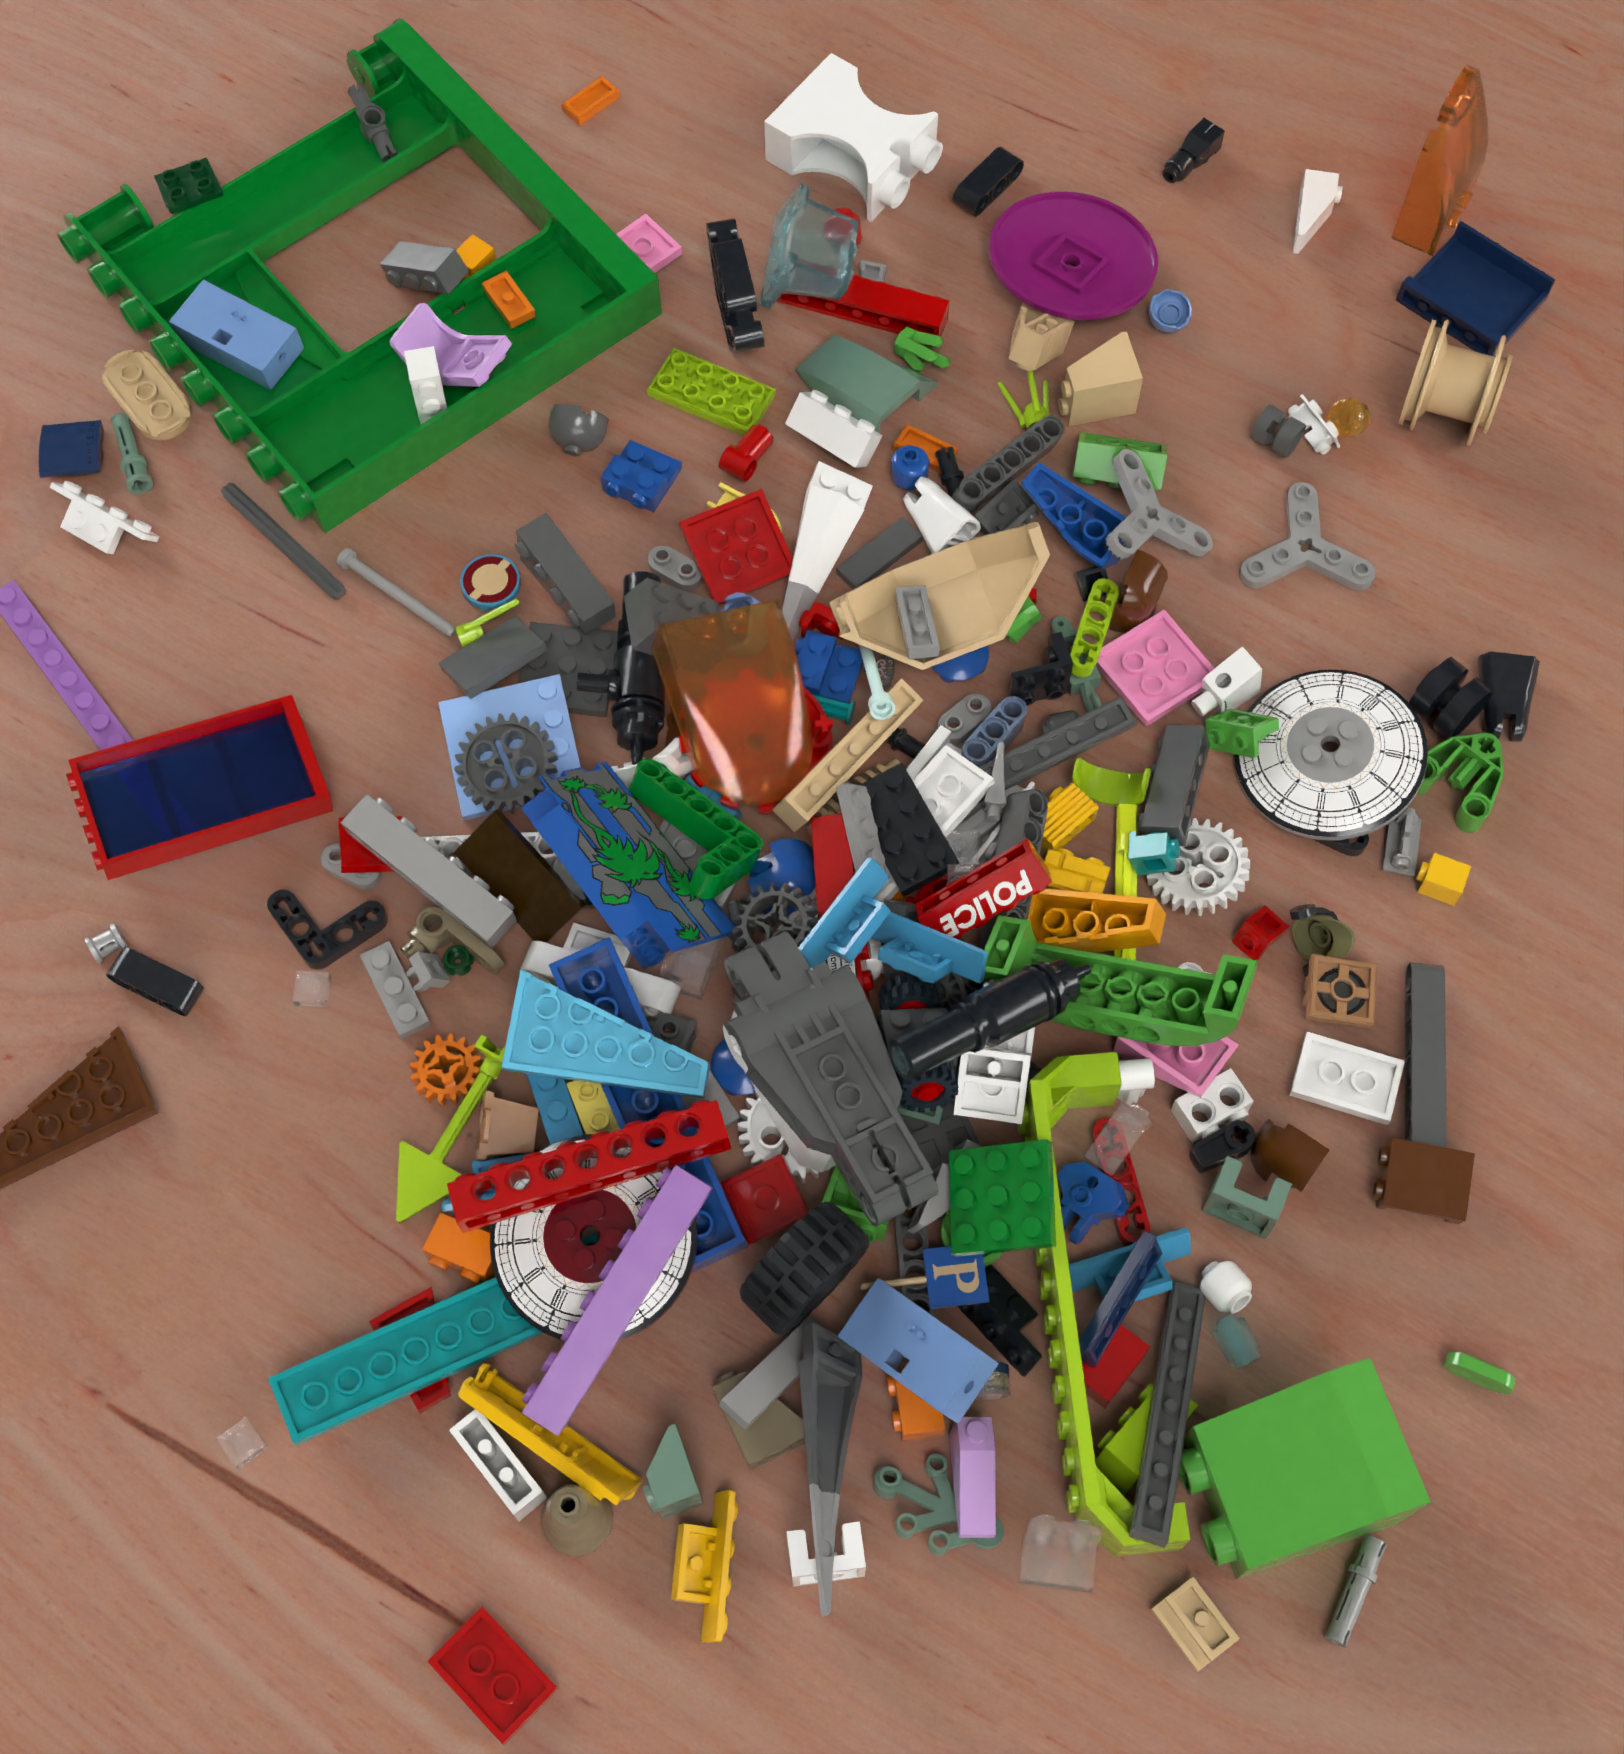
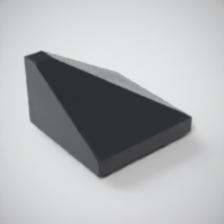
M1097 566L1075 572L1082 601H1087L1095 581L1103 578L1108 579L1106 568L1100 569ZM1102 592L1101 596L1107 595V593Z

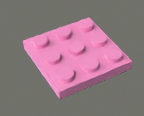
M1162 610L1102 647L1096 663L1098 671L1118 695L1122 696L1125 703L1145 727L1202 692L1203 678L1215 669L1165 610Z

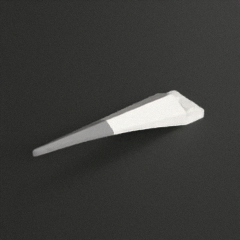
M820 461L815 467L806 490L790 575L766 678L769 679L773 677L799 630V621L803 612L810 610L863 514L873 487Z

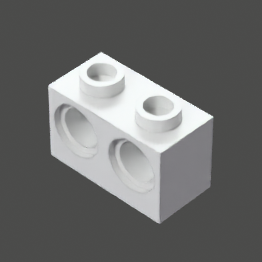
M1230 1068L1215 1077L1201 1098L1188 1092L1174 1101L1170 1111L1193 1144L1218 1131L1229 1122L1245 1120L1249 1116L1248 1111L1254 1101ZM1226 1095L1231 1097L1235 1105H1225L1220 1100V1096ZM1199 1111L1204 1113L1208 1121L1199 1122L1195 1120L1192 1112Z

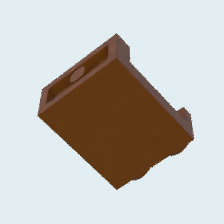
M1391 1138L1386 1142L1385 1146L1381 1145L1379 1149L1378 1165L1382 1166L1381 1179L1376 1178L1373 1188V1199H1378L1377 1208H1392L1445 1219L1444 1222L1454 1224L1465 1222L1475 1153Z

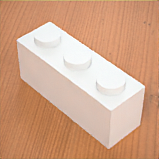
M434 346L404 351L420 425L447 408Z
M817 390L800 392L785 424L855 468L867 467L883 436L874 430L875 426L866 420L860 419L858 421L850 416L852 412L844 406L832 405L827 401L828 397Z
M474 1409L449 1430L518 1521L522 1520L547 1499L544 1492L495 1428L480 1412Z

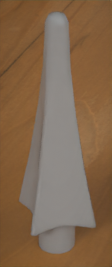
M1003 742L997 744L992 772L995 783L987 790L982 810L983 812L987 811V820L991 822L1000 820V813L1003 814L1004 806L1007 804L1004 781L1005 745Z

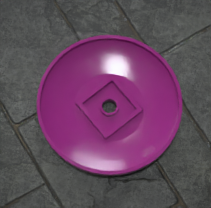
M1047 192L1027 197L1013 204L1002 213L994 224L990 236V263L1001 284L1024 304L1043 313L1060 318L1096 320L1121 314L1145 298L1153 286L1157 274V250L1153 239L1145 227L1123 208L1088 194ZM1073 263V264H1075L1076 266H1075V267H1071V266H1068L1067 264Z

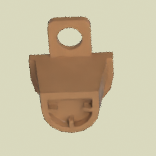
M484 1091L477 1126L476 1158L486 1160L487 1155L534 1153L539 1108L494 1097V1092Z

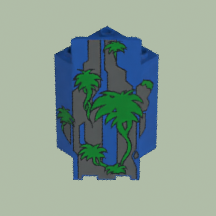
M607 762L596 764L595 768L590 771H585L583 767L562 771L561 777L551 779L548 774L538 776L547 789L521 807V809L644 970L649 966L653 967L659 964L670 950L672 953L732 934V929L735 925L714 898L705 900L691 893L689 883L693 875L692 870Z

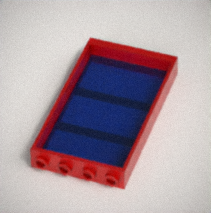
M292 695L68 760L72 772L66 773L71 791L78 790L80 798L74 799L80 818L86 816L89 823L83 825L88 844L95 842L97 851H93L91 854L97 871L104 869L107 880L333 811L329 791Z

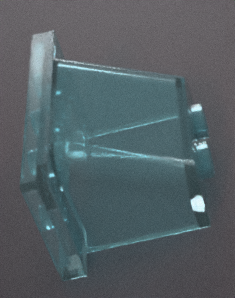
M802 183L792 193L775 218L759 305L768 309L771 308L782 293L840 299L848 290V285L854 275L852 262L858 251V246L855 244L859 221L809 199L811 187Z

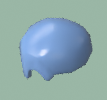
M1167 288L1156 295L1154 294L1150 302L1148 314L1151 324L1158 331L1175 333L1186 327L1190 322L1192 307L1190 300L1182 292Z

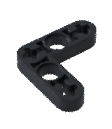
M278 890L271 894L267 901V907L274 920L310 968L316 970L326 968L382 931L388 922V916L384 907L379 902L367 901L320 931L290 891ZM281 901L288 905L293 914L289 918L279 908L278 903ZM372 912L378 919L372 922L366 915ZM356 920H358L359 924L363 928L361 932H359L356 924L354 923ZM298 923L309 925L307 933L302 936H294L292 934L293 927ZM341 929H352L353 936L349 941L340 942L336 939V935ZM311 941L314 942L318 950L322 951V957L317 958L315 955L313 956L308 946Z

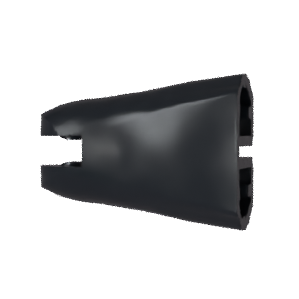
M1492 651L1479 656V679L1494 690L1491 699L1483 708L1486 733L1495 735L1499 739L1502 733L1503 719L1509 720V741H1522L1528 726L1531 701L1540 663L1535 656Z

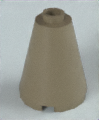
M576 1482L565 1484L555 1490L547 1499L541 1515V1526L546 1540L554 1549L568 1556H584L596 1551L610 1534L613 1524V1512L609 1500L604 1498L600 1501Z

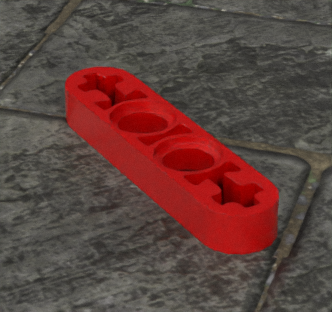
M1102 1118L1095 1123L1091 1134L1100 1171L1123 1185L1124 1190L1130 1191L1134 1196V1203L1125 1212L1124 1215L1126 1216L1114 1219L1120 1241L1124 1245L1129 1246L1138 1242L1144 1231L1150 1233V1223L1123 1128L1113 1118ZM1107 1127L1109 1132H1115L1111 1140L1113 1149L1103 1153V1151H1107L1109 1145L1105 1136L1100 1137L1099 1135L1102 1133L1103 1128ZM1111 1158L1121 1159L1125 1164V1171L1121 1174L1111 1173L1107 1168V1161ZM1135 1211H1138V1213H1134L1132 1218L1134 1226L1142 1228L1138 1238H1134L1132 1233H1126L1130 1225L1128 1215Z

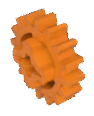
M449 1033L447 1040L442 1041L438 1034L435 1036L436 1043L431 1045L426 1040L423 1042L426 1048L424 1052L415 1050L414 1054L419 1061L410 1062L412 1071L416 1072L410 1075L413 1084H418L415 1089L419 1095L426 1093L425 1098L427 1102L432 1103L435 1098H438L440 1106L444 1107L446 1100L451 1099L454 1105H458V1097L462 1095L465 1098L468 1089L472 1087L475 1078L480 1073L479 1066L482 1065L483 1061L481 1056L476 1055L478 1051L474 1044L467 1047L468 1042L465 1037L460 1038L456 1042L454 1035ZM449 1051L457 1052V1053H460V1054L454 1055V1054L450 1053ZM450 1066V1072L444 1074V1068ZM439 1084L445 1089L436 1088L433 1085Z

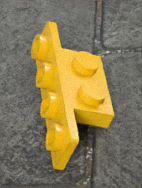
M734 1490L715 1493L711 1527L685 1523L678 1525L671 1600L704 1604L701 1642L703 1643L721 1642L727 1629L728 1618L725 1613L726 1597L731 1589V1578L728 1575L729 1562L735 1548L732 1530L733 1522L738 1513V1504L735 1501L736 1491Z

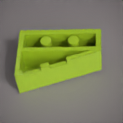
M1151 1383L1137 1399L1142 1403L1140 1407L1135 1410L1130 1406L1117 1423L1122 1428L1117 1434L1110 1430L1098 1444L1102 1452L1095 1460L1096 1467L1123 1496L1126 1495L1139 1477L1154 1386ZM1191 1399L1187 1419L1198 1407Z

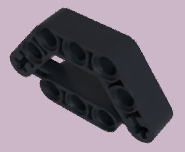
M732 218L706 223L715 291L728 346H730L729 350L730 352H739L762 348L765 346L760 320H754L752 313L757 311L756 295L743 242L738 235L736 220Z

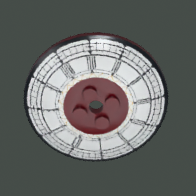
M593 1134L564 1139L539 1152L547 1153L556 1150L559 1145L566 1142L579 1143L589 1140ZM627 1147L621 1148L616 1152L615 1157L624 1158L630 1154L631 1149ZM588 1158L582 1163L581 1167L591 1168L597 1163L598 1159ZM553 1169L549 1173L548 1178L556 1179L560 1177L564 1169ZM664 1171L492 1224L490 1231L492 1266L498 1285L513 1309L536 1329L561 1340L560 1338L571 1321L578 1323L585 1312L580 1309V1306L589 1291L597 1292L604 1280L600 1279L599 1275L610 1259L616 1262L622 1252L618 1245L627 1230L635 1231L642 1219L637 1217L641 1207L647 1198L654 1201L659 1193L660 1188L656 1184ZM519 1180L515 1184L514 1189H524L530 1180ZM696 1217L620 1340L638 1334L653 1325L680 1297L690 1278L696 1259L698 1245ZM588 1227H597L600 1231L599 1241L592 1246L585 1245L582 1241L584 1230Z

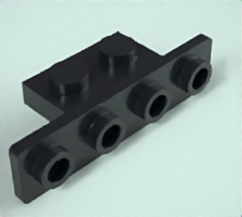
M990 1264L985 1268L989 1302L957 1307L1019 1374L1025 1377L1040 1361L1042 1355L1020 1331L1031 1324L1039 1314Z

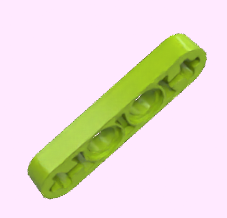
M1103 578L1095 581L1089 593L1070 651L1073 661L1071 674L1076 677L1083 678L1091 675L1098 661L1119 595L1118 586L1109 579ZM1102 592L1107 593L1105 602L1099 601ZM1098 612L1104 617V620H1094L1089 613ZM1082 635H1092L1096 638L1097 642L1093 644L1088 643L1082 638ZM1082 653L1087 654L1084 664L1079 663Z

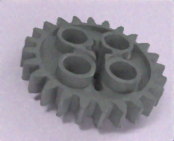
M499 713L498 721L493 723L489 716L486 717L487 726L484 728L480 724L475 723L477 730L475 735L470 732L465 733L469 743L459 742L458 745L464 753L455 755L457 762L461 763V765L454 767V770L458 775H462L457 781L461 787L466 786L463 792L467 797L473 795L472 801L476 806L483 802V808L487 812L493 805L495 810L499 809L501 812L505 806L511 814H514L515 805L523 807L526 801H531L536 797L537 793L545 790L544 784L538 776L557 773L558 769L552 762L557 761L558 756L556 752H551L556 747L552 740L547 741L550 736L546 730L540 732L541 727L537 721L530 725L528 717L524 716L518 722L515 713L511 714L509 721H505L502 713ZM496 740L501 741L503 750L509 759V765L518 783L516 788L512 787L509 775L504 768L503 760L495 744ZM513 740H523L519 747L509 748V744ZM484 752H493L490 759L485 761L479 760ZM528 766L534 767L532 773L528 776H520L523 768ZM504 779L500 787L490 788L494 780Z

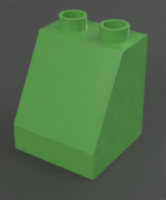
M1371 1358L1325 1372L1197 1424L1184 1437L1186 1449L1182 1450L1179 1469L1180 1480L1189 1495L1203 1491L1213 1520L1201 1523V1532L1206 1549L1216 1567L1230 1563L1236 1579L1395 1526L1431 1503Z

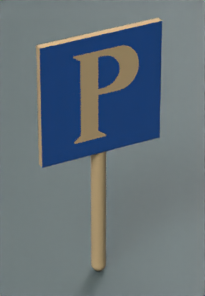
M951 1246L923 1249L926 1276L884 1281L891 1287L927 1283L930 1309L989 1302L983 1254L956 1257L951 1254ZM874 1282L863 1283L860 1288L862 1290H870Z

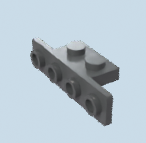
M1013 479L974 513L973 516L980 522V531L984 535L1018 527L1022 522L1026 525L1039 513L1036 510L1038 508L1037 504L1032 501L1019 483Z

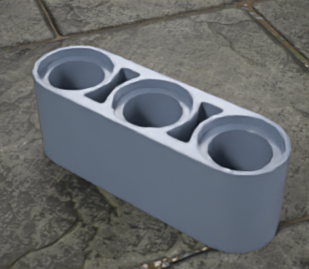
M1015 696L1003 699L965 741L961 755L977 767L995 759L997 744L1003 742L1005 750L1022 731L1027 713L1026 703L1021 698ZM970 756H977L979 759H974Z

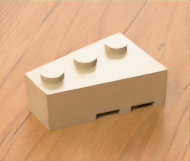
M1022 303L1012 332L1008 359L1017 362L1016 365L1023 370L1032 371L1038 369L1064 353L1075 321L1043 313Z

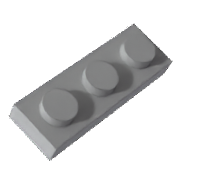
M926 586L895 588V599L908 659L938 657L940 646Z
M844 783L836 787L855 872L858 871L868 857L875 859L886 872L885 858L881 851L877 834L878 828L874 821L870 804L871 799L866 786Z
M390 941L361 954L360 957L401 1040L431 1026Z

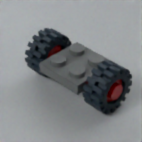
M905 972L906 977H901L900 974L894 975L895 981L889 978L885 981L886 986L881 985L880 993H878L881 1009L879 1021L887 1051L889 1041L948 1013L947 1008H941L936 982H923L917 976H912V974ZM956 1057L910 1081L903 1079L895 1070L903 1091L900 1100L901 1106L904 1108L908 1106L910 1111L918 1108L919 1112H925V1108H930V1112L936 1111V1106L938 1105L941 1108L946 1107V1101L952 1103L955 1100L954 1095H958L959 1092L955 1072L958 1058Z

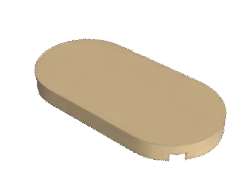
M125 350L108 360L105 365L106 370L102 375L106 390L121 410L129 416L132 424L143 436L152 440H168L178 436L189 426L192 419V408L187 397L152 354L145 351L141 353L135 352V350Z

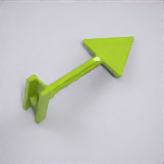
M482 1034L474 1045L486 1056L479 1068L480 1073L432 1153L427 1155L405 1141H401L399 1144L396 1220L399 1223H403L448 1196L447 1183L455 1181L458 1176L462 1175L446 1166L444 1160L482 1099L483 1092L488 1089L492 1080H496L502 1071L501 1067L505 1047L502 1050L499 1049ZM509 1071L513 1074H518V1072Z

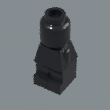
M1203 118L1188 132L1178 151L1166 161L1163 170L1165 180L1169 183L1180 182L1193 169L1208 162V159L1221 149L1225 130Z

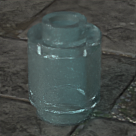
M1231 1314L1216 1322L1218 1328L1213 1334L1228 1363H1233L1236 1370L1261 1358L1258 1352L1260 1346L1244 1317L1236 1318L1235 1314Z

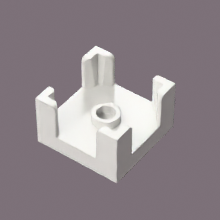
M860 1521L845 1523L842 1525L843 1535L841 1537L844 1555H837V1552H834L832 1581L865 1577L866 1563ZM795 1530L786 1532L793 1587L818 1583L816 1558H808L805 1531Z

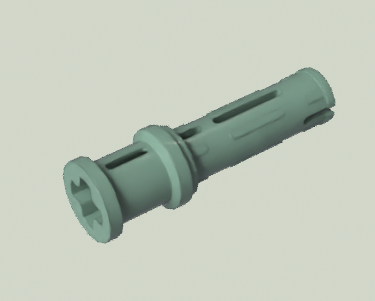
M117 413L111 417L110 422L122 455L120 468L127 477V490L132 494L146 493L153 487V480L146 471L148 465L146 458L139 453L129 416L125 413Z

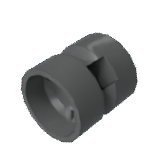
M1270 404L1264 409L1255 423L1250 438L1263 446L1271 444L1272 451L1284 458H1288L1301 440L1306 424L1294 417L1286 419L1285 412ZM1280 425L1275 436H1273L1272 433L1274 432L1276 426Z

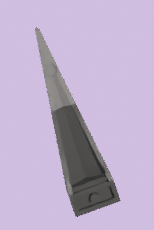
M811 1322L802 1327L803 1359L798 1361L820 1613L821 1617H824L831 1612L838 1508L849 1436L862 1381L861 1353L840 1339L837 1334Z

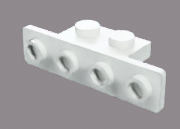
M66 480L64 484L51 483V489L71 499L60 527L107 554H114L124 530L142 540L158 542L160 536L151 532L152 527L139 520H134L133 522L127 518V512L116 507H106L104 505L105 500L89 493L88 495L81 493L82 487Z

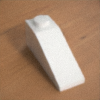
M1305 170L1300 188L1293 253L1298 254L1331 215L1334 203H1340L1343 186H1338L1339 173Z

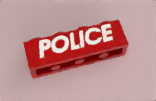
M1027 838L915 904L917 918L922 925L959 940L964 933L973 928L986 925L992 917L1000 912L1015 908L1019 901L1044 891L1048 884L1052 883L1049 869L1031 841Z

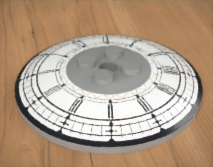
M1331 669L1311 671L1293 676L1266 691L1255 701L1248 712L1278 718L1279 730L1266 735L1264 740L1258 741L1259 756L1250 758L1235 754V768L1240 786L1252 806L1269 822L1287 832L1305 838L1344 840L1363 836L1382 828L1397 818L1410 805L1417 795L1425 776L1428 749L1425 731L1419 717L1408 701L1397 691L1368 675ZM1332 741L1339 745V749L1334 752H1326L1321 746L1325 742Z

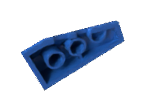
M1038 462L1021 482L1022 488L1077 554L1100 569L1117 564L1120 557L1116 558V555H1112V551L1107 549L1109 546H1106V538L1126 517ZM1120 539V544L1125 547L1126 545H1123L1125 542H1121L1122 539Z

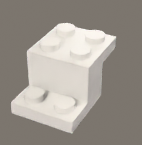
M1035 1027L995 1047L985 1045L984 1049L976 1053L969 1051L961 1055L958 1075L959 1092L955 1098L953 1115L1022 1124Z

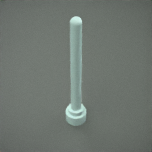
M859 645L872 693L868 701L870 713L875 719H888L895 712L893 698L889 693L884 692L873 650Z

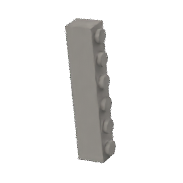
M366 795L341 822L345 831L492 949L517 921L512 911L515 907L503 896L499 895L496 898L489 893L490 887L476 875L471 878L464 873L465 866L455 857L450 856L447 859L439 852L441 847L430 837L427 836L423 840L415 833L417 828L404 817L399 820L392 815L393 809L384 800L378 798L375 801L369 795Z

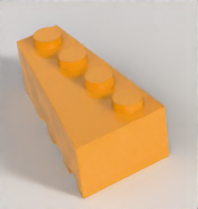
M1047 888L1039 894L1032 895L1028 920L1037 943L1092 953L1159 945L1166 913L1155 898Z

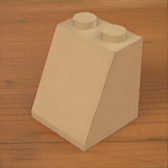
M1127 331L1121 332L1067 367L1065 380L1061 381L1062 398L1058 399V406L1061 416L1065 415L1068 426L1136 414L1143 377Z

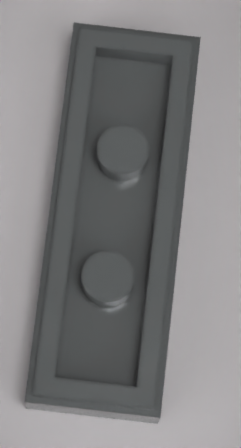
M902 517L836 568V574L852 589H855L876 578L922 542L923 535Z

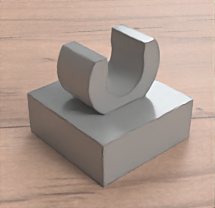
M418 951L409 958L413 967L407 970L406 975L411 978H419L418 984L413 987L414 991L425 992L430 987L443 988L451 981L437 954Z

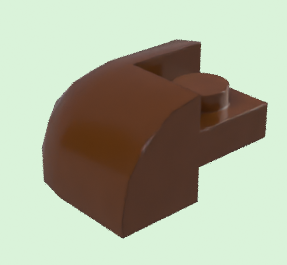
M1141 550L1136 551L1123 582L1124 586L1119 597V603L1115 604L1109 630L1126 633L1154 616L1157 602L1168 579L1165 566L1154 556Z
M1268 1119L1259 1129L1251 1146V1162L1255 1171L1265 1182L1274 1173L1278 1178L1292 1183L1291 1188H1296L1302 1192L1329 1152V1149L1290 1124L1284 1129L1273 1125L1274 1123Z

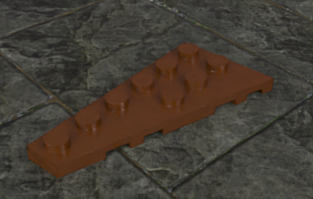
M119 1026L110 1033L111 1037L101 1046L90 1050L86 1054L87 1058L72 1071H66L27 1106L29 1109L15 1121L12 1119L3 1127L4 1131L0 1133V1189L158 1114L124 1033Z

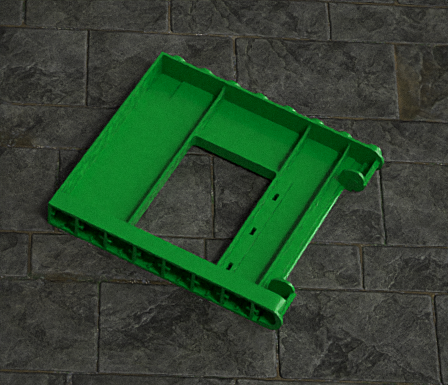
M400 18L396 19L390 26L374 34V43L360 51L355 49L348 51V59H346L356 82L364 85L371 102L381 107L385 112V124L390 132L389 138L398 153L390 159L388 156L389 160L383 163L375 145L362 136L360 121L356 115L357 109L354 107L222 186L221 189L224 194L222 197L182 210L155 227L137 195L124 183L120 186L121 192L76 218L69 212L65 214L64 220L67 228L57 233L58 239L65 251L76 264L86 258L93 263L92 266L87 268L88 274L106 299L116 293L124 299V301L118 304V308L131 329L137 335L146 329H149L155 337L149 340V344L161 364L168 371L178 365L185 370L186 374L181 376L180 380L196 405L201 408L207 403L212 402L219 411L212 414V417L226 440L231 445L242 439L247 442L251 449L245 452V456L257 476L264 483L277 477L284 485V488L278 491V495L292 517L299 522L310 516L324 533L341 524L662 314L658 276L405 20ZM458 145L525 212L541 231L458 283L449 294L443 293L427 303L444 324L461 334L506 335L512 345L505 353L504 360L494 367L489 374V379L480 387L443 385L447 408L420 425L407 365L390 345L391 337L408 316L354 350L344 352L265 266L263 261L448 148ZM504 271L509 273L535 309L536 314L535 318L513 329H510L482 288V282ZM202 280L221 288L297 329L304 349L271 391L189 348L172 329L169 323L170 319ZM464 305L465 308L453 315L452 312Z

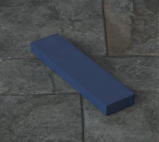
M1143 1232L1080 1337L1079 1345L1083 1363L1093 1368L1098 1364L1160 1259L1162 1251L1155 1235Z

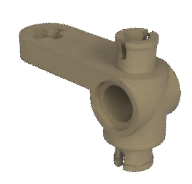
M437 905L425 908L418 914L416 924L407 932L410 940L400 948L402 953L409 958L418 951L432 954L436 949L443 948L450 942H453L455 945L464 946L473 955L474 960L493 975H497L505 966L504 961L495 951ZM434 924L442 925L437 931H428L429 927Z

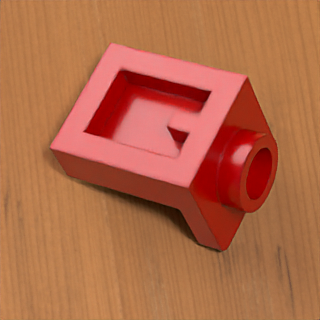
M815 601L809 611L805 610L799 621L802 638L805 637L807 630L814 631L816 628L824 635L834 636L843 640L839 636L840 629L830 607Z
M1265 905L1245 920L1232 939V942L1252 960H1259L1265 950L1282 937L1290 926Z

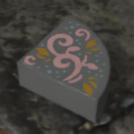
M884 655L876 660L883 689L886 691L893 679L895 664L893 658Z

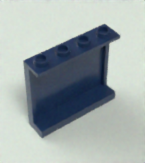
M1460 221L1454 235L1415 277L1408 276L1402 282L1396 301L1430 323L1432 319L1437 320L1436 327L1442 328L1444 321L1448 320L1449 324L1446 330L1448 335L1475 352L1495 356L1501 337L1503 335L1506 336L1505 344L1548 298L1555 279L1481 234L1473 227Z

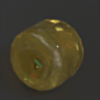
M1342 398L1336 401L1328 413V422H1332L1337 428V434L1344 437H1356L1362 434L1368 428L1371 420L1368 406L1354 398Z

